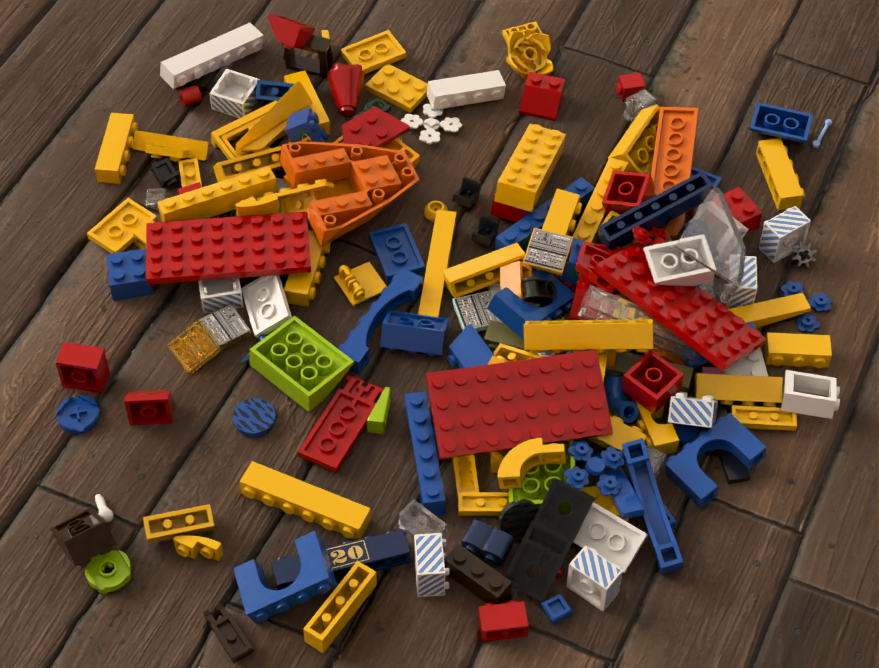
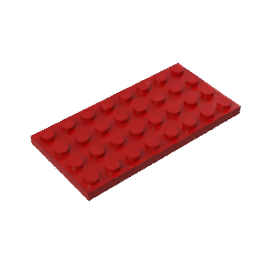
M307 211L146 223L147 285L311 273Z
M640 242L597 263L593 269L600 277L722 371H725L761 347L766 341V338L758 330L753 329L741 317L733 314L725 305L720 304L712 298L711 294L703 291L697 285H655L643 250L647 246Z
M597 350L426 373L440 460L512 450L517 445L535 438H542L543 445L613 434Z

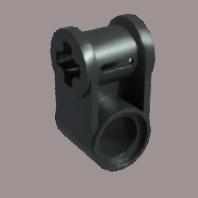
M537 276L521 279L525 293L523 301L539 304L556 298L557 289L552 281L541 279Z

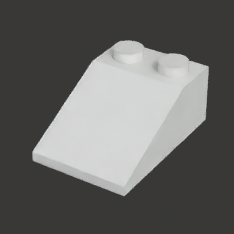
M704 235L643 248L655 285L696 286L713 282L716 269Z

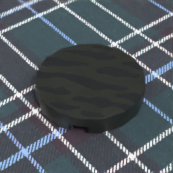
M527 499L510 502L502 509L498 517L499 529L513 536L514 542H522L539 510L532 501Z

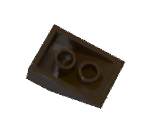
M90 508L50 528L55 539L75 566L85 565L92 560V557L98 554L104 555L112 550L111 547L117 545L106 521Z

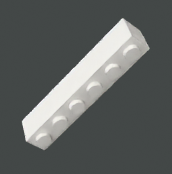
M248 23L162 61L160 76L173 89L183 86L192 80L261 50L264 35L255 26Z

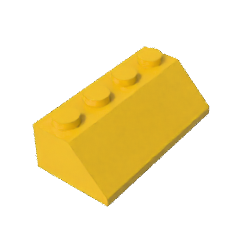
M658 105L642 109L609 155L611 158L628 162L627 172H647V174H651L660 113Z

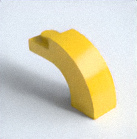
M535 438L514 447L500 464L498 470L500 489L522 488L525 474L538 465L565 464L566 452L564 444L552 443L543 445L542 438Z

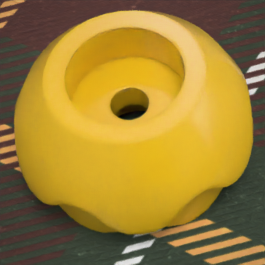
M431 201L424 208L425 218L435 223L437 210L448 211V208L441 201Z

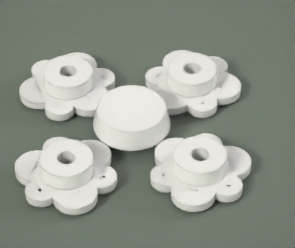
M431 104L423 105V114L430 117L424 122L419 118V115L406 114L401 119V121L410 126V129H417L418 126L423 124L425 130L420 132L419 140L427 144L440 141V133L437 132L439 126L444 128V131L453 133L458 132L459 128L462 127L460 120L456 117H446L441 122L434 119L437 116H441L444 109L433 110Z

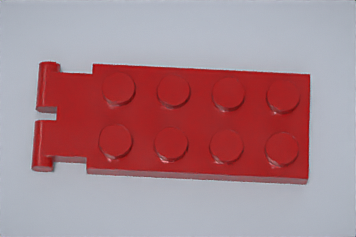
M350 374L346 377L345 382L347 384L344 389H338L298 451V457L337 473L366 427L367 419L384 391L383 388L371 383L364 387L366 381Z

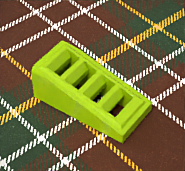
M385 387L367 419V431L369 433H385L391 404L390 387Z

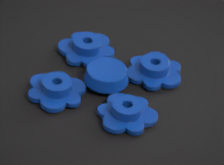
M788 281L787 285L781 287L784 297L805 293L803 285L799 282L793 283ZM818 293L817 295H812L811 300H807L811 308L817 312H822V310L829 311L831 309L832 300L827 298L826 294ZM807 313L801 314L800 318L796 319L798 330L801 332L807 331L812 333L814 329L820 327V323L816 320V316H810Z
M573 441L572 446L568 448V453L574 456L576 461L582 460L586 462V470L580 469L577 466L567 469L565 471L567 484L573 485L577 489H582L584 485L589 483V473L594 476L600 475L597 487L601 489V493L604 496L617 495L618 490L622 488V483L616 480L614 475L608 476L603 473L605 467L610 466L611 469L615 470L617 467L624 466L623 453L616 451L614 447H608L606 451L601 452L602 459L599 457L591 458L593 449L589 447L587 441Z

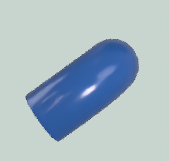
M607 374L604 378V389L611 415L617 416L627 423L633 422L638 416V407L634 402L628 401L625 392L621 390L623 376Z

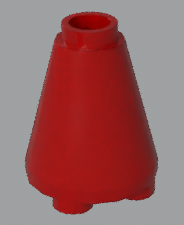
M335 63L333 68L327 73L328 82L340 115L342 117H352L355 114L364 82V71L359 64L343 65L342 63Z

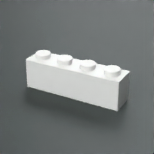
M499 70L428 81L426 95L432 109L438 110L504 99L506 85Z

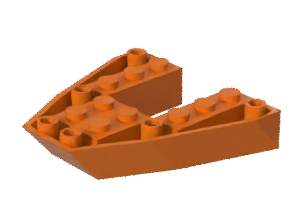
M307 141L283 144L281 148L280 162L293 189L298 188L297 185L308 183L313 185L316 180L326 179L327 182L348 178L355 193L311 201L309 203L307 219L321 247L370 221L398 200L420 180L405 151L360 144Z

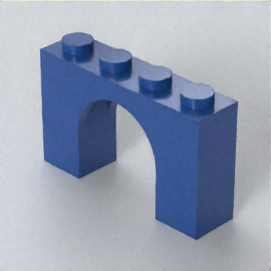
M532 269V276L552 281L557 289L556 298L542 302L543 307H535L524 302L508 287L497 292L487 307L490 312L523 340V325L525 321H556L564 312L568 313L571 310L575 293L549 272Z
M731 413L725 417H720L712 428L702 431L694 442L687 443L680 453L669 457L665 464V474L700 509L717 497L718 486L700 469L697 463L704 453L715 449L728 451L749 470L766 456V446Z
M316 531L294 540L301 561V569L297 579L285 589L270 590L263 567L254 559L233 568L245 613L253 622L266 621L270 616L286 612L290 607L299 603H305L310 598L319 594H325L338 586L324 540Z

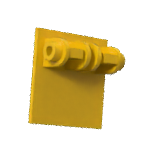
M370 262L353 269L342 265L339 268V275L334 276V279L352 306L381 294L382 290L385 287L387 288Z

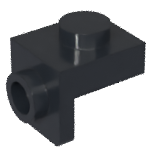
M168 158L150 167L162 188L167 185L168 187L175 185L181 174L179 170L175 171Z
M464 177L461 188L453 195L452 201L458 203L461 207H471L479 199L482 183Z
M482 215L478 228L472 233L471 240L482 246H490L497 237L500 220Z

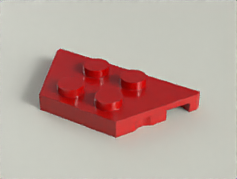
M375 106L342 125L344 144H360L374 147H382L410 131L408 124Z
M583 241L575 269L604 292L611 295L614 287L595 273L593 269L597 263L622 251L623 248L617 246L615 250L606 249L607 246L605 244Z

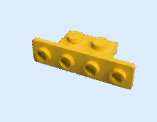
M138 130L134 132L133 149L151 153L153 158L162 159L163 156H169V160L180 161L181 158L207 160L209 142Z
M326 179L316 180L313 185L305 183L297 185L298 188L296 189L283 188L280 189L279 193H263V197L257 198V201L275 194L278 201H280L281 213L307 211L308 214L309 203L319 200L318 191L334 188V183L327 182Z

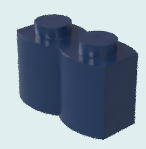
M473 520L461 542L462 547L476 557L483 558L487 564L502 566L514 546V537L504 531L493 529L481 521Z

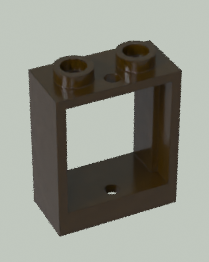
M312 35L302 48H298L318 53L319 60L295 55V50L284 47L283 60H285L287 69L299 72L305 70L307 74L328 78L327 73L333 68L332 39Z

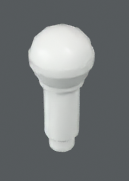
M97 494L95 502L99 509L98 515L106 523H109L113 519L114 513L107 507L101 494Z

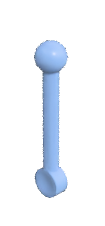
M831 119L825 121V126L819 137L813 141V148L820 147L823 135L827 128L832 125Z

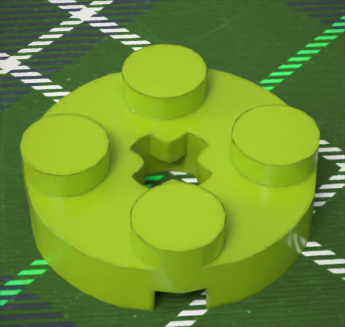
M111 550L104 555L98 554L92 557V560L85 567L88 583L101 594L116 591L131 580L132 568L130 560L120 550ZM105 567H109L110 569L114 567L111 573H104Z

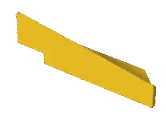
M297 81L236 143L237 154H241L242 151H253L256 153L266 150L286 132L289 115L301 111L312 104L311 98L300 81Z

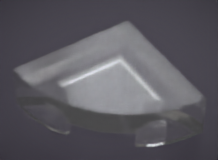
M147 189L146 208L157 206V202L164 200L167 196V189Z

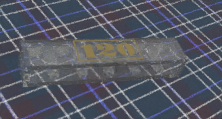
M592 285L589 286L584 294L578 316L588 320L653 319V347L692 363L699 357L700 353L637 304Z

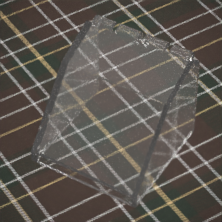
M714 186L691 219L681 238L678 239L679 241L675 248L715 273L713 282L704 284L705 287L702 290L711 294L712 298L720 304L726 305L741 286L746 246L722 191Z

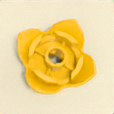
M512 31L508 39L507 63L523 78H527L529 72L543 75L552 73L553 63L547 59L551 49L549 35L535 33L525 37L519 31Z

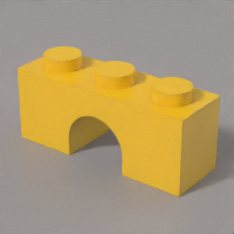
M632 398V402L638 407L636 424L638 428L643 430V434L647 435L644 442L647 450H650L652 458L677 452L679 438L673 424L662 425L654 421L655 419L662 418L664 406L653 414Z

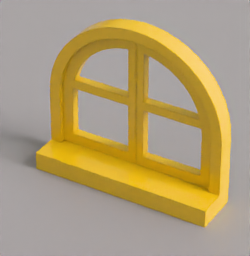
M275 100L211 132V144L214 148L219 147L228 160L252 153L253 151H242L241 154H237L229 141L247 133L277 101ZM284 132L279 138L287 135V133Z

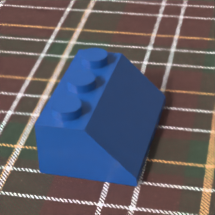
M757 102L749 131L806 143L813 114Z
M388 310L382 323L380 347H385L391 351L398 349L406 350V352L413 354L423 352L429 356L442 355L449 318Z
M470 324L449 346V356L447 358L452 367L461 369L488 365L494 354L472 324Z

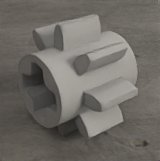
M800 242L799 249L793 248L797 255L793 256L792 259L799 260L798 266L806 263V266L809 267L810 260L816 261L812 254L816 253L817 250L810 249L811 243L803 246V243ZM805 250H808L809 258L805 257L804 259H801V254L799 252H804Z

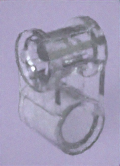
M642 89L638 93L626 98L624 118L634 121L642 109L654 105L659 106V100L648 90Z

